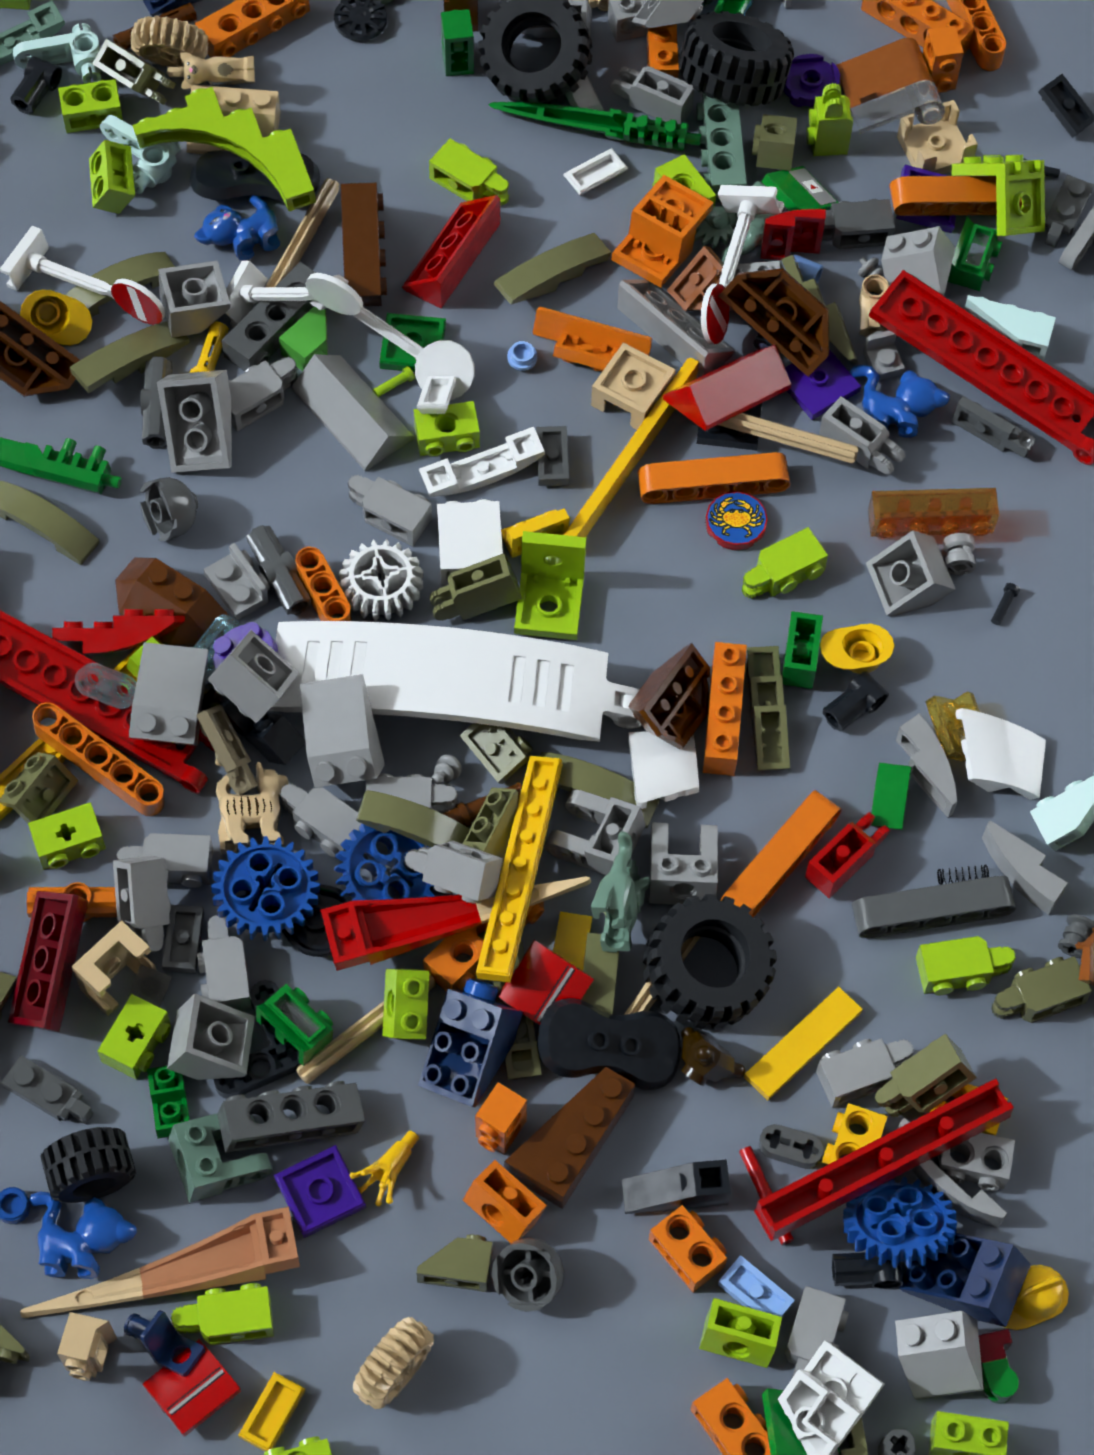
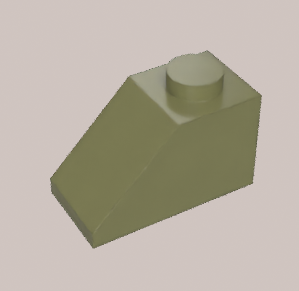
M474 1234L466 1235V1238L457 1237L417 1267V1283L487 1292L493 1252L492 1242L486 1241L487 1239L483 1236Z

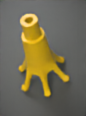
M409 1130L401 1141L395 1142L376 1162L356 1173H350L349 1176L352 1179L372 1174L367 1182L358 1187L360 1194L376 1180L380 1181V1191L375 1201L376 1206L382 1205V1198L387 1187L386 1202L388 1204L393 1202L392 1194L397 1176L411 1155V1149L419 1140V1136L415 1132Z

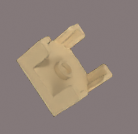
M954 100L940 105L938 118L913 125L915 117L913 112L901 115L897 139L913 167L945 174L952 172L953 163H964L963 157L975 156L978 143L973 134L968 136L967 143L957 127L960 111Z
M622 343L592 385L591 406L604 412L606 401L626 410L631 413L630 426L637 430L675 377L676 369Z
M121 920L72 965L80 991L109 1016L118 1008L119 1004L105 990L111 985V979L127 965L143 981L148 980L157 971L155 965L144 955H148L151 952L150 946Z

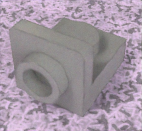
M890 330L876 331L867 336L865 341L864 356L868 366H872L879 374V381L901 376L905 370L895 345L897 335Z

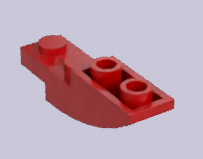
M124 609V615H113V622H94V628H83V621H64V628H52V639L56 641H83V654L128 650L142 646L152 636L157 640L172 632L185 622V616H174V609H154V616L143 615V609Z

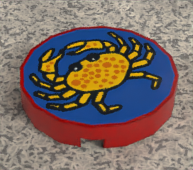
M739 491L727 492L716 497L709 505L705 519L706 529L710 537H713L717 544L723 548L732 550L748 549L754 546V543L759 539L761 540L764 536L768 521L766 509L762 503L752 495Z

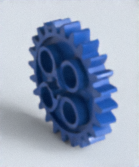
M364 824L359 826L360 832L353 829L349 833L351 840L345 839L340 844L346 851H340L336 854V858L343 863L334 867V871L343 873V876L335 881L338 885L346 886V889L340 894L341 897L350 895L353 898L351 901L392 899L388 894V886L395 887L400 894L399 899L435 897L430 891L435 890L434 885L423 882L422 873L417 871L411 873L404 866L406 853L413 849L418 850L425 847L424 844L392 830L383 833ZM376 842H382L387 846L388 855H383L377 850ZM367 854L370 860L365 859L363 855ZM386 865L391 868L389 871L390 876L385 874L387 869L385 867ZM360 869H366L371 873L372 882L364 881L361 878ZM406 881L412 883V887H409Z
M264 836L263 842L260 845L257 844L254 838H251V847L248 848L239 842V853L236 854L228 850L227 858L229 862L219 860L218 865L221 871L213 872V880L217 883L211 884L212 893L216 894L212 898L213 905L220 906L217 909L219 918L227 916L226 926L228 928L237 923L238 935H241L246 929L249 930L251 940L255 938L257 932L262 933L264 941L268 940L269 933L274 932L278 940L281 939V930L286 929L291 935L294 934L293 924L296 923L304 927L305 919L303 915L312 917L313 908L310 905H318L316 893L320 892V883L315 882L318 880V871L312 870L313 860L304 861L305 850L303 849L294 853L293 842L289 843L285 848L282 847L280 837H278L274 845L269 844L267 836ZM257 864H264L267 866V868L263 871H255L252 869ZM278 865L282 866V867H280V868L277 870V872L274 873V875H273V871L275 870V868H276ZM285 879H293L296 881V883L292 886H284L281 884V882ZM260 888H261V889H264V891L262 892L261 897H260ZM242 890L251 893L245 898L235 896L237 892ZM258 902V906L256 907V909L252 912L249 911ZM270 905H274L280 908L275 913H268L264 911V909Z
M903 1177L900 1183H895L894 1179H891L887 1184H881L846 1203V1208L843 1209V1232L847 1234L848 1243H855L856 1252L866 1250L867 1260L874 1256L879 1257V1265L884 1264L886 1260H891L893 1268H897L899 1262H905V1265L911 1268L912 1261L917 1260L919 1264L925 1266L926 1257L937 1261L938 1252L946 1254L948 1252V1245L954 1244L957 1221L956 1210H952V1201H944V1192L933 1194L932 1184L925 1188L920 1187L921 1182L919 1179L913 1184H908L906 1177Z

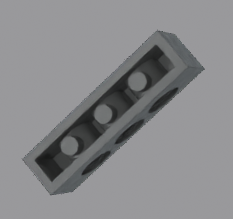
M299 262L275 287H306L305 283L308 277L316 272ZM312 300L260 301L221 340L224 357L243 371L265 360L269 362L270 357L280 349L279 337L314 307L310 304Z
M344 1081L331 1082L325 1087L314 1089L309 1085L300 1086L293 1089L292 1092L286 1093L270 1090L261 1093L257 1097L246 1098L245 1095L231 1096L223 1101L217 1113L225 1153L356 1134L365 1122L357 1084H345ZM316 1105L326 1106L331 1114L321 1113ZM283 1110L295 1112L298 1118L291 1119L287 1117ZM256 1114L261 1116L265 1123H255L250 1115Z

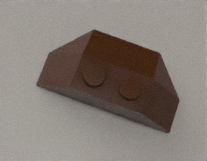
M784 268L738 273L718 295L772 345L775 344L777 350L807 377L828 357L829 309Z
M0 301V380L23 397L69 389L76 379L71 374L70 366L80 361V359Z
M134 557L115 579L119 615H124V609H143V615L154 616V609H174V616H185L183 624L157 639L165 645L182 647L206 645V647H212L216 639L224 636L235 624L234 620L206 589L157 558Z
M690 643L650 675L628 705L634 717L647 732L678 749L685 747L708 714L709 687L707 678L710 677L709 665L693 643Z

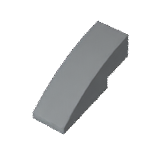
M919 713L899 727L896 742L910 756L908 766L912 767L910 776L949 818L953 815L957 804L956 786L952 770L941 743L932 728Z
M990 820L982 836L990 856L1004 876L1008 877L1010 883L1032 904L1049 915L1063 895L1068 882L1042 867L1046 857L1044 853Z

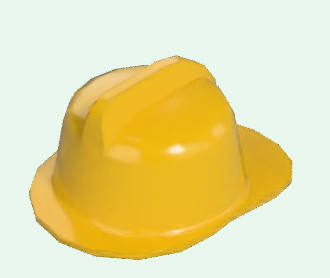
M41 289L28 295L21 305L20 316L58 344L68 346L79 344L87 338L91 331L92 317L90 311L84 303L67 295Z
M869 623L828 631L822 637L819 646L825 660L834 667L861 674L865 671L870 673L876 670L880 664L886 662L893 653L894 642L887 630L879 625Z
M1044 1265L1030 1266L1008 1324L1004 1328L1012 1330L1026 1329L1062 1313L1068 1303L1069 1292L1067 1284L1060 1273Z

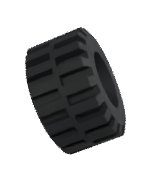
M96 1127L71 1133L49 1145L40 1156L51 1198L65 1203L85 1202L93 1197L101 1198L112 1194L134 1179L136 1174L126 1133L119 1128Z

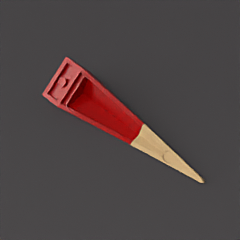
M585 876L534 885L529 907L587 886L591 883V879ZM459 894L405 899L353 900L321 909L336 970L339 971L367 962L373 965L489 922L495 897L481 900V903L466 902L461 899L462 895Z

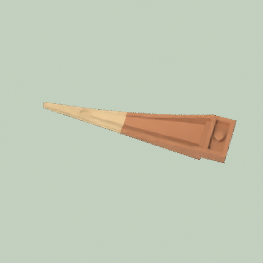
M289 1206L253 1214L208 1238L145 1266L93 1286L23 1308L20 1311L21 1317L29 1318L265 1280L266 1274L298 1268L300 1263Z

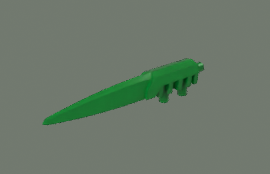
M492 102L488 104L492 109L566 127L603 133L607 138L681 151H684L685 144L697 146L701 144L702 134L688 132L689 125L687 123L677 124V121L672 119L665 122L659 117H656V120L649 119L647 115L635 117L634 113H626L622 110L611 108L610 112L542 103Z
M0 437V466L98 494H102L106 486L119 489L122 480L121 477L110 474L109 462L103 460L106 449L101 446H94L90 458L86 459L83 458L81 453L76 452L73 455L77 442L70 438L65 439L60 452L55 451L52 446L46 445L42 454L38 445Z

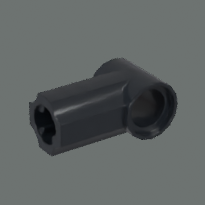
M31 57L26 64L23 80L10 97L11 103L22 113H33L47 91H54L58 87L62 78V68L38 57Z
M865 671L851 681L844 693L824 707L822 713L827 723L834 730L837 729L841 732L864 713L870 714L876 711L887 700L889 693Z
M866 1252L832 1254L834 1286L872 1284L874 1288L887 1289L903 1284L901 1262H899L897 1268H893L891 1260H886L882 1265H879V1257L877 1256L867 1260Z

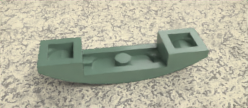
M53 0L28 11L29 20L0 33V66L14 60L13 48L17 44L24 41L52 37L65 25V21Z

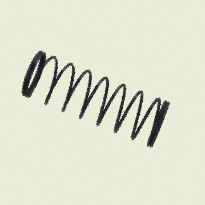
M986 864L984 867L981 865L983 878H986L985 868L987 870V877H989V870ZM968 866L969 879L972 880L970 877V867ZM974 866V869H975V879H976V878H977L976 866ZM955 867L956 880H958L957 868ZM961 867V869H962V881H963V879H964L963 867ZM943 868L942 871L941 869L937 870L939 885H943L945 881ZM949 868V883H950V880H951V882H952V879H951V876H950V868Z

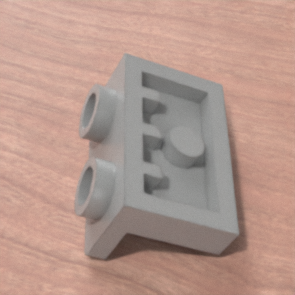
M233 543L229 546V555L203 570L207 580L236 621L269 603L267 590L270 589V586L262 573L256 574L252 568L254 564L247 551H240L237 545Z

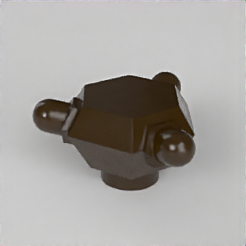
M685 1027L681 1031L683 1039L682 1059L686 1063L681 1071L691 1080L704 1086L708 1079L716 1082L725 1077L741 1078L746 1072L744 1065L735 1062L734 1057L729 1051L714 1040L695 1031L691 1027Z

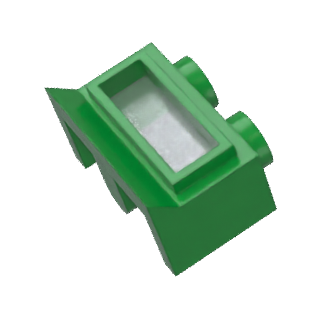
M966 217L956 245L947 282L980 291L983 281H990L995 265L991 264L990 261L992 257L998 258L1003 242L997 240V230L975 224Z
M285 984L266 1002L256 1006V1021L262 1025L267 1020L275 1028V1036L281 1044L284 1045L289 1041L299 1051V1062L304 1066L333 1040V1028L331 1027L333 1022L324 1011L319 1010L316 1013L308 1005L310 1002L309 998L300 988L296 987L292 990Z

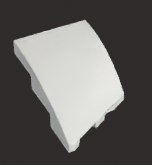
M964 708L956 710V719L962 720L966 739L962 740L961 744L966 757L965 765L968 780L987 792L1010 787L1029 800L1040 798L1046 740L1021 726L1001 718Z
M647 731L628 732L634 796L637 806L643 809L646 808L647 801L659 798L667 802L680 796H688L699 792L694 735H692L684 748L678 749Z
M824 1340L804 1370L799 1369L778 1400L785 1414L789 1417L792 1428L798 1440L801 1441L807 1455H833L885 1383L829 1341Z

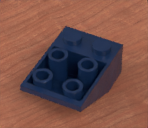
M447 989L418 1086L465 1105L476 1107L514 1044L523 1011L496 1001L470 995L461 990Z
M956 1233L954 1235V1244L948 1245V1252L946 1254L938 1252L937 1261L926 1257L925 1266L919 1264L917 1260L912 1261V1267L907 1268L900 1289L905 1293L951 1311H964L976 1318L977 1321L1006 1327L1031 1263L1013 1244Z

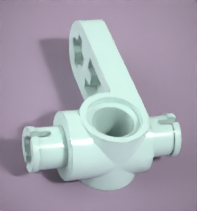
M82 23L83 30H80L79 24H76L72 28V33L24 41L13 48L14 62L22 69H25L26 64L33 56L52 64L73 61L75 71L82 76L85 84L91 83V77H93L94 82L101 80L100 72L102 70L92 64L100 51L99 40L86 23Z
M108 115L100 124V129L108 140L131 146L132 154L140 158L133 165L135 190L137 189L138 194H141L146 187L154 188L157 184L163 183L171 177L172 167L177 162L175 155L181 150L179 142L160 143L140 148L133 126L113 115Z

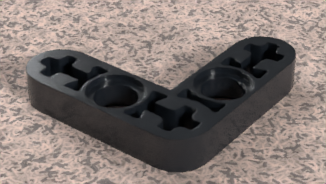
M262 980L251 988L250 997L255 1013L256 1006L265 1002L263 999L259 1000L261 998L260 993L266 991L268 995H274L279 990L276 983L270 980ZM285 1003L280 1010L295 1024ZM266 1020L261 1026L270 1046L249 1054L247 1077L250 1081L245 1083L244 1077L235 1080V1087L229 1089L227 1085H223L225 1083L224 1078L214 1079L217 1093L225 1099L235 1095H244L296 1072L297 1068L301 1065L299 1053H297L298 1059L296 1061H292L290 1057H285L287 1056L286 1050L290 1048L294 1052H298V1050L289 1041L284 1045L277 1040L275 1033L270 1030V1023ZM274 1054H277V1058L280 1060L281 1068L276 1069L275 1059L272 1057ZM263 1060L268 1062L271 1068L266 1075L256 1076L251 1071L253 1064L257 1061Z

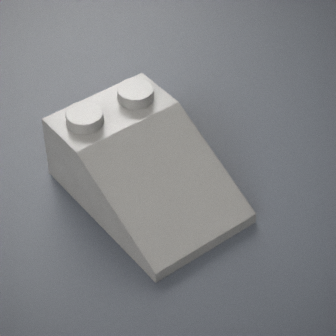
M227 370L171 374L159 380L157 387L171 473L231 468V394Z
M144 642L132 704L129 738L198 746L200 722L196 715L202 712L209 649Z
M363 674L300 684L306 753L314 787L377 779L385 763Z

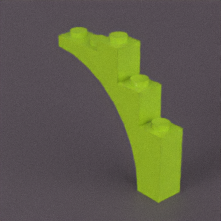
M213 87L199 88L186 95L187 107L173 108L166 114L154 118L146 117L137 124L132 125L140 148L160 143L186 141L209 144L228 150L249 161L278 190L289 212L316 203L314 188L291 128L285 131L276 130L263 138L252 107L234 110L228 116L223 117Z

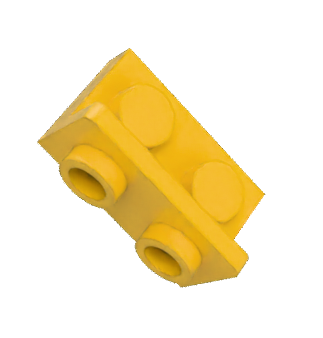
M565 508L558 511H548L502 529V539L511 557L514 558L522 554L523 531L564 535L569 527L570 518Z

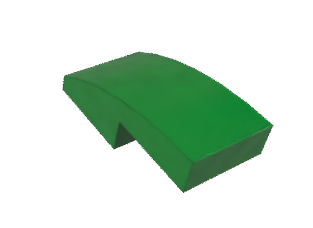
M879 763L871 812L875 819L871 826L883 827L885 825L889 829L903 830L911 766Z
M166 1065L147 1069L158 1139L169 1137L174 1124L190 1120L183 1074L167 1069Z

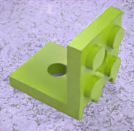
M1023 154L1005 155V160L1004 156L983 155V161H981V156L963 157L964 163L952 164V176H996L997 236L1045 231L1044 160H1023ZM1020 199H1022V207H1021V209H1020V206H1019Z
M523 531L519 587L522 599L517 602L514 634L577 640L585 575L587 537ZM546 601H551L558 607L552 612H546L540 606Z

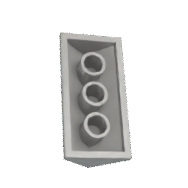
M646 279L621 280L618 290L617 309L682 364L689 357L699 361L698 378L719 368L732 357L735 351L724 341H721L719 344H708L702 333L701 322L688 311L682 310V307L660 287Z
M314 354L292 386L295 394L365 472L414 439L413 434L341 355Z

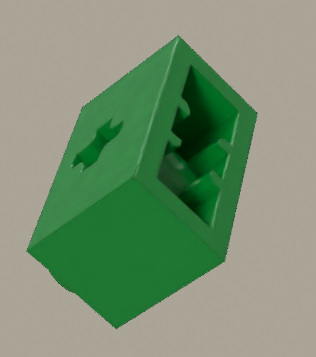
M469 9L441 12V43L446 76L474 74V36Z
M791 612L782 672L783 685L813 688L823 615Z

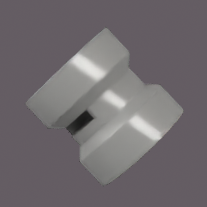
M954 533L946 536L943 540V549L947 553L944 562L949 574L964 575L973 572L976 568V558L972 554L975 549L974 537L966 533Z

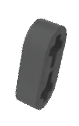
M772 1124L763 1129L759 1139L760 1150L765 1156L804 1169L815 1168L820 1163L824 1153L823 1144L818 1137L782 1125ZM773 1134L780 1136L779 1142L783 1143L778 1144L776 1149L771 1148L770 1141L766 1140V1138L771 1139ZM806 1145L813 1146L812 1152L817 1155L811 1154L810 1158L806 1159L803 1157V1151L799 1149H804Z

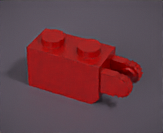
M870 812L866 813L856 824L853 822L848 823L808 862L805 878L829 899L873 856L875 848L890 832V829L884 825L874 835L869 837L864 831L872 825L875 816Z

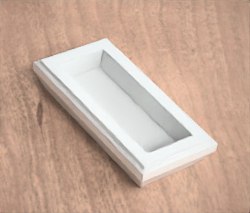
M588 75L585 80L579 79L577 82L579 88L574 93L571 90L565 93L572 107L604 111Z
M611 148L563 175L581 196L628 170V167Z
M455 376L426 377L417 409L422 414H445L457 378Z

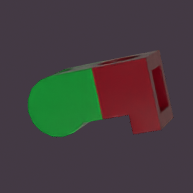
M1009 1329L979 1335L984 1393L989 1400L997 1404L1008 1402L1019 1386L1018 1376L1010 1368L1005 1352L1013 1343Z

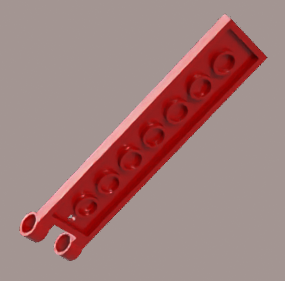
M902 270L872 307L868 316L1072 450L1074 457L1081 463L1092 465L1094 463V439L1086 437L1082 432L1092 418H1094V394L905 270ZM1072 418L1079 420L1080 422H1074Z
M0 610L1 685L37 705L45 702L57 705L105 742L173 778L190 792L195 794L201 792L208 781V777L199 769L186 764L197 746L185 745L184 749L179 750L176 748L178 744L129 738L132 704L136 688L135 683ZM200 729L198 744L202 741L209 749L215 752L211 742Z

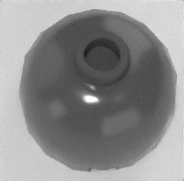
M170 477L155 479L143 484L140 493L146 492V501L140 502L141 511L152 535L158 532L161 536L158 540L162 542L185 534L192 527L196 518V509L198 508L196 495L183 482Z
M525 1238L514 1241L500 1252L493 1262L491 1276L496 1292L499 1295L503 1294L505 1299L510 1301L508 1303L509 1306L517 1310L529 1312L541 1309L556 1297L563 1285L564 1268L560 1256L552 1246L543 1240Z

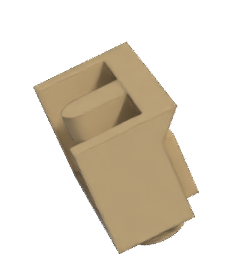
M70 1312L57 1354L66 1370L70 1371L69 1375L71 1377L90 1381L91 1377H96L97 1372H102L109 1350L108 1344L115 1341L117 1337L109 1321Z

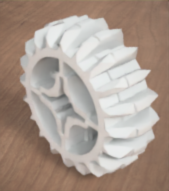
M373 539L371 547H366L361 543L359 547L360 552L351 550L349 554L350 559H344L342 563L343 569L339 572V580H341L339 585L353 612L360 610L363 618L371 613L375 621L378 620L379 615H385V618L389 621L391 613L395 612L401 617L403 608L412 609L413 601L419 600L420 591L423 589V570L419 567L417 557H412V552L409 548L402 551L399 542L391 547L387 539L383 542V545H377V542ZM378 573L381 574V579H383L384 581V587H382L381 581H379ZM399 589L398 591L390 594L393 590Z

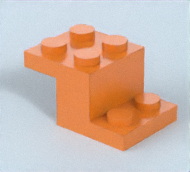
M663 175L632 210L629 233L612 252L611 260L661 288L693 251L696 229L712 211L714 202Z

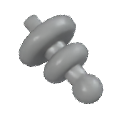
M862 257L859 260L863 265L858 271L859 276L864 277L868 274L869 276L875 274L883 275L882 268L876 269L879 263L878 258L873 257L867 261Z
M446 754L441 756L434 769L433 783L441 784L442 782L457 779L462 772L459 760L452 755Z

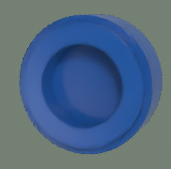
M469 978V980H466L463 991L479 998L496 1001L499 989L494 985Z
M16 1187L2 1190L0 1192V1220L7 1224H17L25 1220L31 1209L27 1194Z

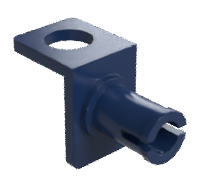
M161 1310L157 1312L151 1321L133 1313L124 1324L126 1335L142 1341L156 1364L181 1376H187L205 1352L203 1345L179 1335L166 1313ZM182 1348L191 1350V1355L185 1362L179 1364L173 1362V1356L178 1350Z

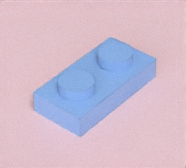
M741 1255L720 1278L717 1284L742 1306L783 1317L795 1302L791 1296Z

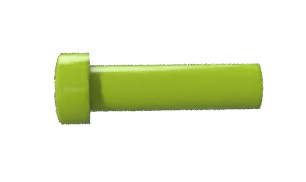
M407 366L402 369V373L374 388L373 391L380 397L406 381L411 382L415 380V375L411 368Z

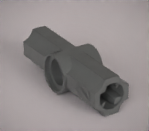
M152 357V359L146 361L144 389H141L143 445L150 446L153 449H160L167 445L157 382L167 375H171L173 366L172 361L166 360L164 357Z
M260 525L252 529L251 533L246 536L247 543L259 562L260 572L268 581L270 589L273 588L287 615H297L304 612L312 604L311 598L299 578L297 566L291 554L283 550L271 526Z

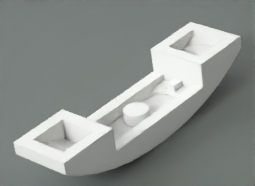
M531 427L505 437V444L450 464L447 458L420 468L419 472L429 496H447L474 490L504 479L534 463L545 455L535 428Z

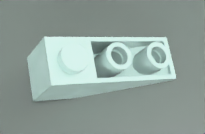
M968 295L964 310L1044 361L1056 317L1046 315L1043 312L1021 309L1011 304L990 301L984 297Z
M1094 775L1085 781L1077 780L1066 786L1065 792L1056 797L1049 796L1042 799L1036 804L1037 808L1030 811L1047 845L1054 851L1084 836L1093 823Z

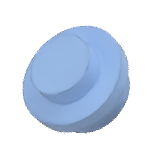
M516 342L508 351V363L516 370H529L537 362V351L528 342Z

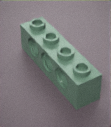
M703 92L702 103H697L696 106L697 120H702L703 125L699 126V134H702L701 144L705 146V149L701 150V167H707V173H703V179L716 194L715 203L721 202L718 196L721 185L747 186L739 105H736V103H724L720 99H712L706 96Z

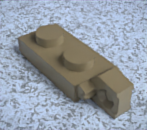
M219 704L197 714L200 729L211 742L215 750V757L218 763L224 767L229 777L228 783L235 793L240 795L256 787L258 783L247 764L251 760L222 705L220 706Z

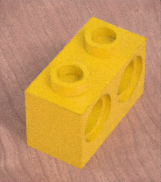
M848 1103L845 1114L837 1113L832 1132L838 1133L835 1145L827 1144L822 1163L830 1164L838 1160L840 1156L848 1155L881 1138L888 1116ZM860 1124L865 1128L866 1133L863 1135L854 1134L849 1126Z

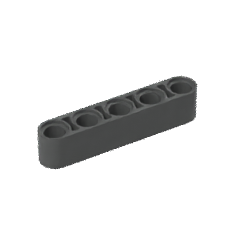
M993 876L860 898L851 904L858 934L861 938H875L1007 916L1016 910L1007 876Z

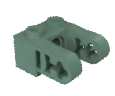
M217 1114L174 1124L168 1139L189 1203L222 1194L227 1189L262 1180L273 1172L266 1153H259L222 1163L215 1143L216 1141L223 1140ZM253 1114L250 1115L251 1119L256 1123Z

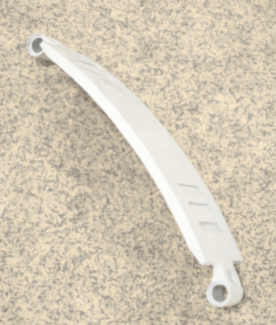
M358 621L278 622L275 641L278 654L297 670L299 674L281 698L268 711L302 712L300 684L363 674L372 713L378 715L469 722L600 742L603 715L610 717L614 724L622 728L633 729L642 725L628 707L640 689L612 683L606 679L609 654L607 652L523 636L440 626Z

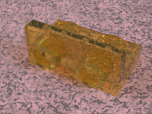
M967 691L956 699L934 695L925 703L939 742L947 758L966 762L961 741L966 739L962 720L956 719V710L964 708L980 712L974 694Z

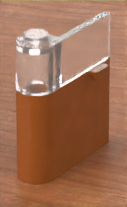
M913 38L899 39L836 65L840 73V82L844 93L850 98V109L860 134L913 113L916 114L919 122L924 125L935 124L945 114L944 104L918 42Z

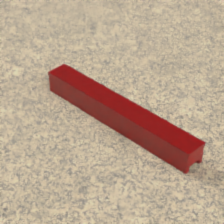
M995 1078L760 1199L757 1202L754 1213L770 1241H774L1010 1118L1014 1107L1011 1102L1008 1103L998 1087L999 1082Z

